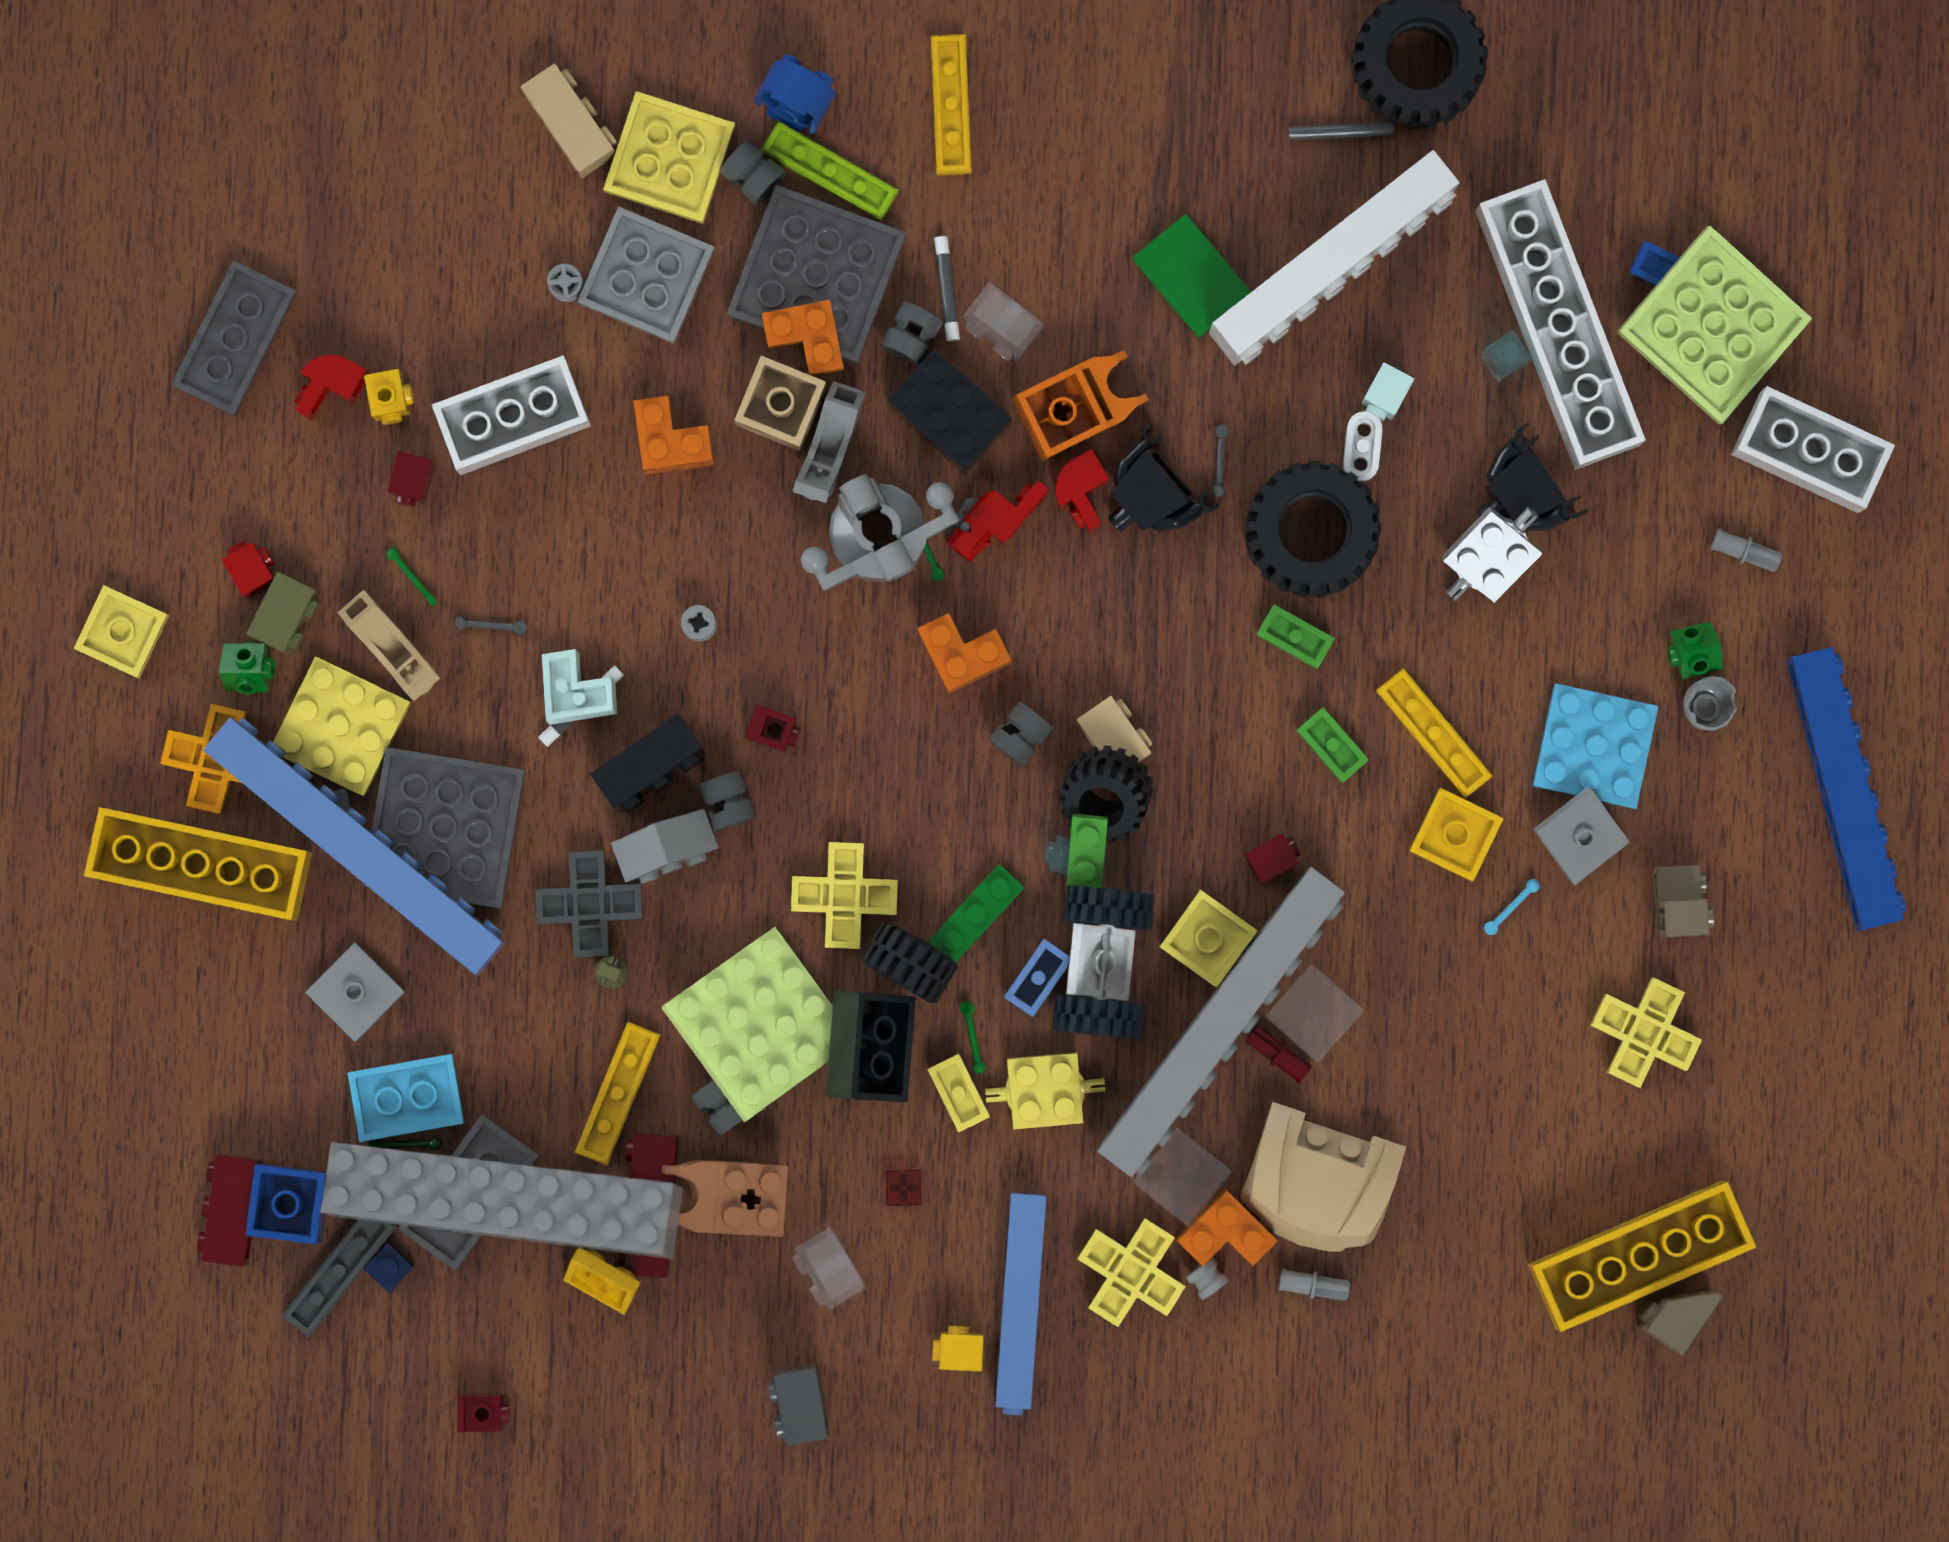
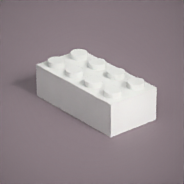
M564 355L432 404L455 469L460 475L591 427Z
M1766 386L1759 392L1731 455L1856 513H1860L1867 508L1895 445Z

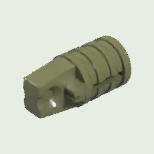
M605 957L595 967V978L603 987L619 988L628 980V966L620 958Z

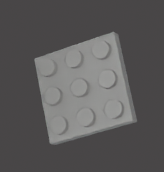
M618 206L577 303L675 344L713 256L715 247Z

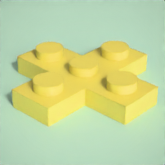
M829 842L827 877L792 876L791 912L826 913L825 948L860 949L862 914L897 915L898 880L863 879L864 843Z
M1651 977L1637 1008L1608 994H1604L1590 1026L1621 1040L1608 1068V1074L1637 1088H1641L1655 1057L1683 1071H1688L1702 1039L1671 1025L1685 992Z
M1144 1218L1126 1248L1095 1229L1077 1259L1105 1276L1106 1280L1088 1308L1117 1327L1123 1321L1136 1298L1168 1316L1186 1286L1158 1269L1157 1265L1175 1237Z

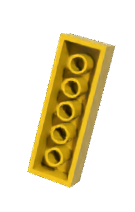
M99 807L84 876L298 921L312 852Z
M1719 1181L1527 1265L1555 1329L1562 1332L1756 1248V1245L1729 1183Z

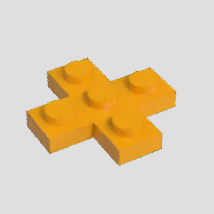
M211 704L203 738L168 730L160 764L194 772L186 803L187 807L223 814L230 781L242 782L204 752L203 749L229 718H233L238 722L242 718L246 720L247 712Z

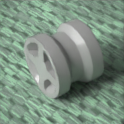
M560 264L551 269L548 275L547 284L549 290L557 300L569 303L579 298L584 287V281L576 267L570 264Z
M694 605L683 613L681 627L690 640L704 642L715 634L717 621L709 608L702 605Z
M1211 1257L1204 1266L1200 1264L1185 1277L1189 1283L1196 1285L1198 1295L1202 1300L1215 1293L1230 1280L1225 1273H1221L1218 1270L1217 1261L1214 1257Z

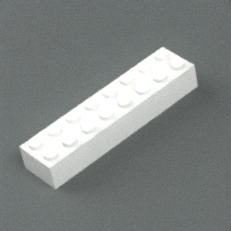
M1432 150L1215 320L1211 325L1209 335L1234 366L1241 361L1247 365L1261 354V349L1264 347L1263 344L1270 339L1272 343H1275L1289 331L1290 322L1295 318L1302 322L1316 310V306L1319 304L1318 300L1322 297H1325L1327 301L1344 288L1343 285L1347 282L1345 279L1350 275L1356 279L1366 272L1374 261L1373 257L1378 253L1382 258L1399 245L1398 242L1402 239L1401 235L1406 232L1411 236L1426 224L1425 221L1429 218V213L1434 211L1438 215L1453 203L1452 200L1457 196L1454 192L1460 182L1436 152Z
M1541 180L1480 203L1475 210L1574 470L1640 446L1646 441L1546 180Z

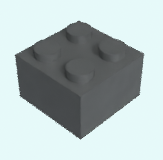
M818 1363L776 1370L773 1375L774 1379L768 1382L771 1403L778 1402L780 1414H777L774 1418L778 1439L784 1438L786 1446L828 1439L830 1428Z

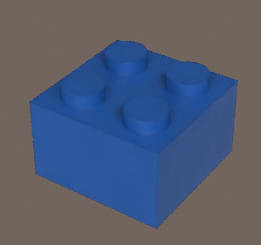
M262 1163L256 1164L246 1236L309 1244L322 1243L326 1214L320 1211L326 1172Z

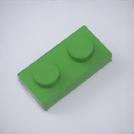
M1273 604L1256 634L1257 637L1316 670L1319 668L1335 639Z
M1324 707L1296 730L1341 783L1345 782L1369 761Z
M1073 814L1067 886L1102 888L1108 817Z

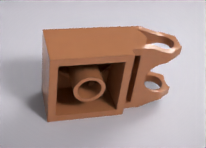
M695 1159L677 1166L662 1165V1173L681 1177L691 1187V1200L684 1209L680 1210L679 1226L700 1233L783 1237L787 1165ZM747 1189H749V1193L753 1196L749 1206L741 1202V1195H747Z

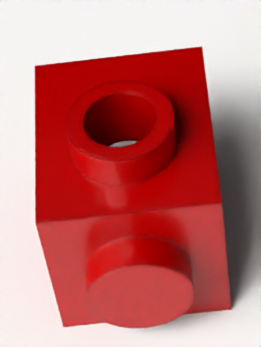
M242 541L227 550L228 556L221 560L242 596L249 599L270 587L275 577L270 567L275 565L265 546L259 549L253 542L247 544L245 541Z

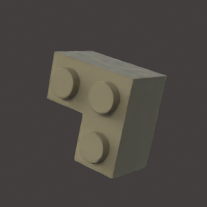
M1700 865L1652 868L1656 938L1709 935V928L1714 927V910L1712 906L1708 907L1707 899L1701 898V894L1706 893L1707 882L1705 872L1700 873Z

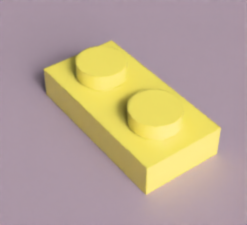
M959 1054L927 1069L958 1133L990 1117Z

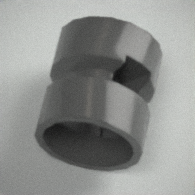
M748 139L729 156L721 167L720 173L734 186L741 184L742 194L757 206L773 192L775 185L781 183L786 172L772 159L765 161L763 159L764 152L752 140Z
M904 301L894 318L897 325L888 329L881 347L898 358L919 366L929 351L928 340L936 338L943 322L932 313ZM910 326L920 331L919 337L906 331L907 327Z
M1018 701L1007 715L1008 723L1000 724L988 740L1010 759L1024 767L1035 753L1034 745L1042 744L1054 728L1031 708Z
M741 770L716 777L699 785L704 803L712 807L708 814L714 832L725 830L757 818L752 800L744 796L747 786Z
M714 1080L690 1097L701 1113H709L708 1123L719 1137L743 1121Z

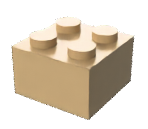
M760 356L735 417L736 426L801 452L827 390L826 381Z

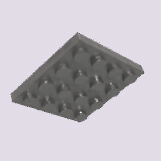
M775 185L727 311V316L765 330L762 313L830 300L841 357L858 365L905 241L906 232Z
M386 747L371 832L375 834L379 829L394 842L391 848L396 853L402 856L404 852H407L421 864L418 871L428 879L432 874L439 878L449 887L445 893L456 901L460 896L469 904L502 909L526 771Z

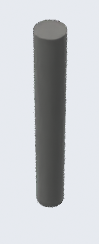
M1389 122L1289 126L1288 135L1289 141L1394 136V125Z

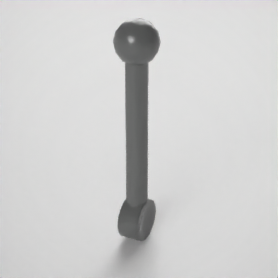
M1219 425L1215 429V436L1218 438L1216 481L1212 487V494L1215 497H1222L1225 494V487L1222 485L1225 438L1229 434V429L1225 425Z
M458 616L454 620L455 627L460 630L466 627L511 630L518 635H523L527 632V625L524 621H517L511 624L467 620L464 616Z

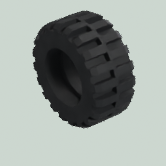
M1448 0L1383 1L1376 6L1371 15L1367 16L1358 33L1352 52V76L1354 83H1358V94L1362 101L1367 100L1371 104L1370 110L1376 116L1380 113L1387 117L1386 122L1392 123L1394 126L1397 122L1406 124L1405 129L1416 130L1417 126L1422 125L1425 126V129L1435 128L1442 121L1446 124L1455 119L1460 111L1463 112L1470 105L1485 77L1488 47L1484 46L1483 43L1485 34L1482 27H1476L1474 23L1476 17L1470 10L1465 13L1460 8L1462 2L1458 0H1451V2ZM1411 30L1427 31L1436 35L1446 44L1452 56V67L1448 77L1442 84L1428 90H1417L1403 85L1392 75L1387 65V52L1391 42L1399 34Z
M1309 461L1307 464H1300L1298 462L1289 465L1283 471L1279 470L1262 485L1250 505L1245 524V540L1254 566L1257 565L1262 572L1260 575L1267 582L1270 580L1277 585V589L1284 593L1286 591L1294 593L1296 597L1316 596V598H1321L1346 589L1362 576L1377 553L1380 544L1378 542L1381 534V523L1378 518L1380 511L1377 502H1373L1370 496L1372 492L1367 485L1363 486L1357 480V475L1351 471L1347 473L1341 470L1340 465L1334 463L1325 465L1320 464V461ZM1307 497H1317L1329 501L1337 507L1345 521L1346 535L1342 547L1334 556L1321 562H1306L1296 558L1286 549L1280 535V523L1284 512L1294 502Z

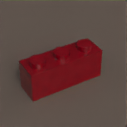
M221 1154L215 1155V1160L209 1162L206 1180L211 1182L210 1197L205 1196L202 1205V1217L207 1218L205 1232L200 1231L197 1242V1252L202 1253L201 1261L242 1267L249 1265L252 1236H246L254 1168L256 1164H261L263 1160Z

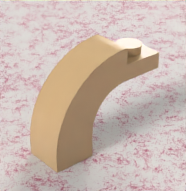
M365 590L360 592L338 612L347 626L377 657L413 701L427 693L433 684L440 679L430 663Z

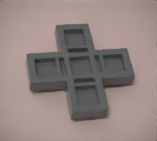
M604 850L568 852L570 887L535 889L537 925L572 923L574 958L610 956L608 921L643 919L642 884L606 885Z

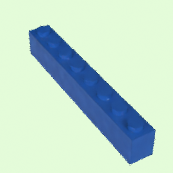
M1833 647L1786 659L1855 929L1856 931H1861L1904 920L1902 913L1906 912V904L1902 893L1896 892L1893 879L1897 878V870L1893 858L1887 857L1884 844H1888V835L1884 824L1878 823L1875 810H1879V800L1875 790H1870L1867 776L1871 774L1867 757L1865 755L1861 756L1858 742L1862 741L1861 731L1856 721L1852 722L1849 708L1853 707V702L1848 687L1843 688L1840 674L1844 673L1841 656L1839 653L1834 654Z

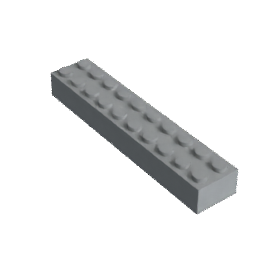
M1312 867L1304 871L1097 1147L1096 1151L1131 1178L1136 1172L1142 1175L1154 1159L1149 1155L1157 1144L1161 1147L1166 1144L1175 1131L1170 1127L1178 1116L1184 1119L1196 1104L1192 1096L1199 1087L1203 1090L1208 1088L1218 1074L1213 1068L1220 1059L1224 1062L1229 1060L1239 1046L1234 1040L1241 1031L1245 1034L1249 1033L1260 1018L1255 1012L1262 1003L1269 1005L1281 990V987L1277 985L1283 975L1288 977L1295 972L1302 962V959L1298 956L1304 947L1309 949L1315 945L1324 933L1319 928L1325 919L1333 920L1345 905L1340 900L1345 894L1344 891Z
M331 1142L320 1212L340 1218L673 1259L683 1188L674 1183Z

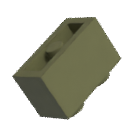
M277 571L246 635L289 656L292 649L298 650L304 639L305 632L302 631V628L307 618L312 620L320 607L321 601L317 599L320 593Z

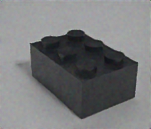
M935 349L887 400L889 408L964 475L976 465L1012 425V418Z
M675 714L590 773V776L613 809L618 812L624 810L630 813L645 802L642 796L653 789V791L659 793L674 782L671 778L672 775L681 769L687 773L703 761L700 756L705 751L682 718Z
M834 990L826 1085L827 1097L908 1103L915 996Z

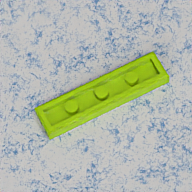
M780 121L777 122L761 149L764 155L882 222L899 193L898 189Z

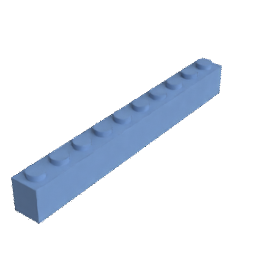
M229 718L203 751L473 974L480 975L506 943L500 938L503 931L488 919L481 923L472 915L476 909L460 896L456 901L445 893L449 888L445 883L433 874L429 879L418 871L421 864L407 852H404L402 856L396 853L391 848L394 842L379 829L375 834L364 826L367 819L355 809L350 807L346 811L339 806L337 801L340 797L327 786L323 785L319 789L309 780L313 775L297 762L293 767L282 759L286 753L271 740L266 745L255 736L259 730L244 718L239 722Z

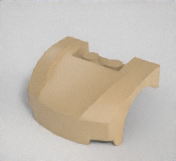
M1272 1102L1265 1117L1254 1161L1240 1194L1242 1203L1245 1202L1246 1207L1261 1219V1225L1267 1230L1301 1246L1324 1251L1341 1252L1348 1247L1370 1244L1374 1240L1385 1216L1406 1146L1376 1136H1372L1370 1142L1305 1121V1112Z

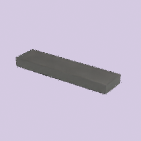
M356 1220L285 1310L282 1317L310 1338L398 1225Z

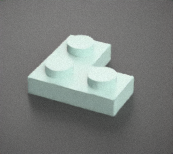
M576 649L542 654L545 717L550 725L617 714L615 680L612 677L581 681L580 654Z

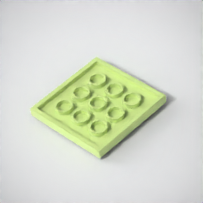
M1707 226L1616 332L1717 424H1723L1812 318L1715 229Z
M776 927L769 930L661 1007L744 1122L821 1068L829 1060L833 1006Z

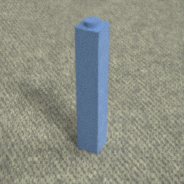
M1011 1192L995 1407H1002V1414L1023 1415V1409L1031 1410L1046 1195Z

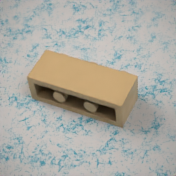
M554 63L520 87L582 179L614 157L615 151L612 146L617 142L606 126L599 128L595 123L593 117L597 113L586 97L581 100L578 98L573 90L578 85L567 69L560 71Z

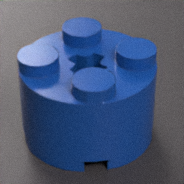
M785 54L781 60L773 62L754 101L758 107L763 102L769 108L766 114L773 120L780 121L799 132L802 131L803 127L810 128L809 134H813L817 131L835 97V91L831 87L833 79L821 71L816 70L813 73L802 67L803 64L800 60Z

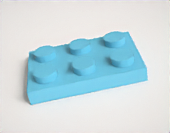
M454 1054L347 1072L359 1142L465 1123Z

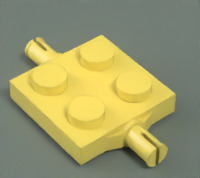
M1077 1052L1007 1058L1008 1079L1006 1087L985 1088V1095H994L986 1096V1103L1007 1101L1012 1111L1014 1130L1084 1123L1082 1104L1085 1094L1105 1093L1104 1077L1083 1080L1079 1071Z

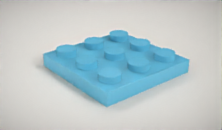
M1555 683L1532 787L1576 796L1588 786L1603 803L1637 809L1658 706Z

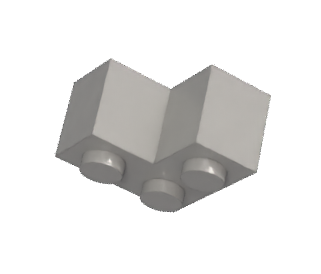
M705 809L654 823L611 843L625 883L639 879L641 884L660 878V870L664 875L683 868L682 862L686 861L687 866L690 867L707 861L706 854L719 848Z

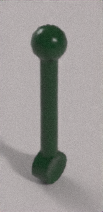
M432 1137L429 1140L381 1141L380 1139L368 1141L369 1147L377 1148L429 1147L431 1150L436 1151L442 1145V1141L438 1137Z

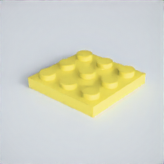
M636 91L603 188L604 192L704 224L720 176V169L723 166L736 124Z
M315 656L273 743L286 753L283 758L295 764L297 762L304 768L365 797L384 760L385 749L390 747L411 702Z

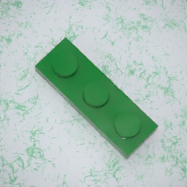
M998 864L930 938L928 943L957 962L1025 887Z

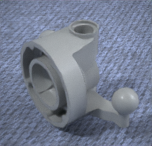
M867 474L858 476L839 488L841 493L838 495V505L831 516L829 538L835 557L843 567L828 574L826 570L828 555L824 549L815 546L807 548L802 553L800 562L806 572L815 574L823 591L856 576L867 581H893L916 568L915 565L925 549L926 540L960 521L951 505L954 498L953 490L944 482H936L929 486L926 491L927 502L931 507L941 510L943 515L925 523L922 509L910 494L894 485L879 484L874 478H869ZM874 510H880L881 514L890 518L893 525V539H897L877 551H874V544L864 537L861 530L862 520L859 521L860 517Z

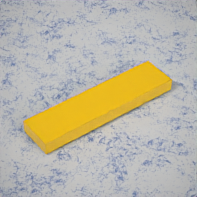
M966 34L932 35L937 175L971 174Z
M1404 668L1376 690V693L1464 799L1493 776Z
M627 1022L575 1153L604 1165H609L661 1034Z

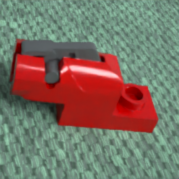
M1039 480L1033 487L1027 483L1015 498L1019 502L1016 507L995 490L985 493L979 499L967 498L957 515L960 521L949 528L945 536V543L970 563L980 552L992 544L990 541L992 537L1005 546L1047 496L1049 489Z

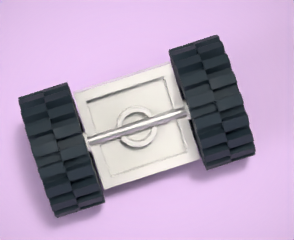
M1067 886L1063 921L1073 922L1074 925L1066 994L1092 998L1056 995L1052 1030L1140 1039L1144 1004L1123 1002L1129 1000L1136 931L1118 928L1151 930L1154 894L1109 888Z

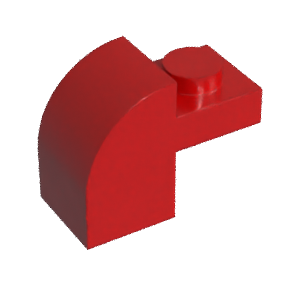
M324 355L311 360L300 372L311 382L308 386L304 384L297 393L294 403L298 405L295 411L312 421L329 391L354 404L365 385L364 375L370 373L363 367L338 355Z
M1093 449L1068 462L1059 473L1055 487V499L1058 509L1061 510L1072 504L1074 509L1069 511L1078 529L1085 527L1088 534L1100 528L1102 523L1086 495L1109 482V478Z

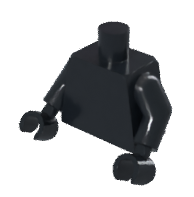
M1525 423L1516 431L1515 437L1511 438L1495 454L1487 473L1489 484L1485 488L1492 500L1477 509V512L1481 516L1490 506L1502 517L1515 521L1528 506L1537 513L1538 518L1525 531H1550L1568 522L1570 518L1574 519L1586 515L1588 509L1578 513L1574 510L1573 504L1576 500L1581 499V496L1565 499L1530 447L1538 440L1539 433L1531 440L1525 438L1523 430L1529 425Z
M1153 425L1145 426L1141 440H1136L1118 460L1113 478L1116 487L1111 494L1120 506L1108 517L1110 522L1119 531L1126 529L1132 522H1135L1141 530L1149 527L1157 532L1181 529L1201 516V512L1208 514L1219 506V503L1212 508L1205 506L1203 499L1211 494L1212 491H1205L1197 498L1156 450L1162 441L1163 433L1158 439L1150 440L1146 434L1152 430Z

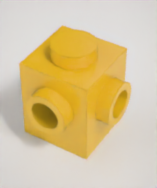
M399 369L364 375L371 416L376 421L381 420L383 425L394 424L403 421L402 416L410 415L409 405L414 404L413 392L410 383H404L403 373Z
M948 1326V1332H941V1340H933V1361H940V1370L982 1372L983 1334L969 1333L970 1327Z

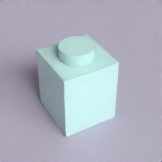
M1383 362L1361 403L1367 407L1365 411L1374 414L1381 421H1384L1385 417L1392 420L1414 378Z

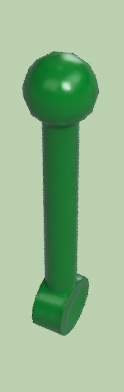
M926 540L924 552L932 568L931 578L934 581H941L945 577V571L938 567Z
M395 547L389 548L386 552L387 558L390 561L396 562L432 607L437 604V600L400 558L399 550Z
M965 1001L960 1004V1011L966 1018L974 1057L972 1069L975 1073L981 1074L985 1071L986 1065L981 1061L972 1018L974 1005L971 1001Z

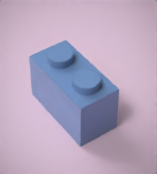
M1043 939L1003 998L1031 1017H1034L1069 966L1070 956Z

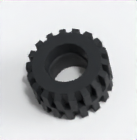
M1095 746L1089 748L1088 754L1084 751L1078 754L1076 760H1073L1068 768L1059 797V806L1063 807L1061 815L1063 819H1070L1068 826L1070 828L1072 826L1073 814L1108 817L1106 837L1108 843L1116 842L1117 837L1121 840L1129 838L1130 832L1135 833L1139 829L1140 824L1143 823L1152 797L1153 789L1151 786L1153 782L1151 776L1146 775L1148 769L1145 764L1139 765V758L1134 754L1131 756L1126 755L1125 749L1119 748L1118 751H1114L1111 746H1103L1102 750ZM1091 789H1109L1116 793L1121 800H1104L1094 794Z
M891 922L881 923L861 956L866 966L928 1003L938 1002L958 968L952 958Z

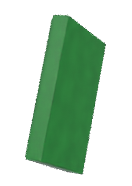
M1186 214L1132 257V261L1198 340L1210 330L1215 320L1251 293Z

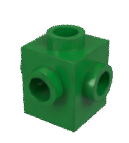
M1711 621L1670 631L1671 646L1666 647L1667 657L1671 667L1677 666L1682 679L1723 669L1721 642Z
M245 642L244 644L224 643L219 675L227 692H240L242 694L268 692L270 679H274L276 675L275 658L270 657L265 644L257 642Z

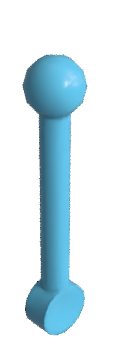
M1536 879L1528 880L1526 888L1494 921H1489L1484 925L1485 933L1488 935L1496 934L1498 926L1530 893L1539 890L1540 883Z

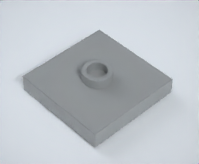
M1588 786L1533 829L1573 885L1578 884L1630 843L1594 791Z
M355 942L305 993L354 1042H357L406 991Z

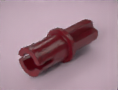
M1260 1026L1254 1027L1246 1038L1247 1044L1271 1061L1269 1063L1270 1066L1275 1064L1295 1079L1298 1084L1312 1068V1065L1306 1063L1287 1048L1289 1044L1285 1043L1283 1045Z

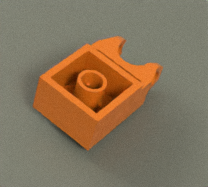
M1125 350L1113 356L1092 357L1011 398L1041 461L1121 423L1136 407L1149 401L1146 393L1139 397L1125 399L1113 395L1108 388V374L1119 362L1128 357ZM1057 404L1059 409L1064 407L1067 410V414L1063 416L1064 421L1054 417V405Z

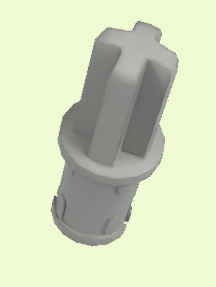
M1718 528L1710 547L1713 551L1716 550L1739 559L1740 564H1743L1745 561L1771 572H1775L1778 569L1782 558L1780 552L1752 542L1753 538L1748 537L1746 540L1722 531L1720 528Z
M1282 1268L1278 1291L1283 1290L1309 1295V1299L1317 1296L1346 1301L1349 1296L1350 1282L1319 1276L1317 1271H1314L1313 1274Z

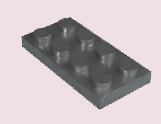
M233 260L171 386L236 417L298 292Z
M482 1114L451 1157L533 1166L540 1155ZM401 1225L398 1229L455 1271L460 1267L482 1236Z

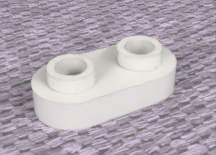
M1367 411L1356 413L1349 420L1346 428L1343 470L1347 473L1351 471L1357 475L1359 482L1370 480L1376 474L1379 467L1382 423L1374 414ZM1367 425L1370 429V434L1365 437L1359 435L1357 431L1358 426ZM1355 460H1364L1367 468L1364 471L1356 470L1354 467Z

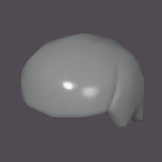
M1708 676L1695 681L1687 689L1684 696L1683 707L1687 720L1695 728L1705 731H1716L1727 726L1733 714L1737 711L1734 699L1735 687L1724 677Z

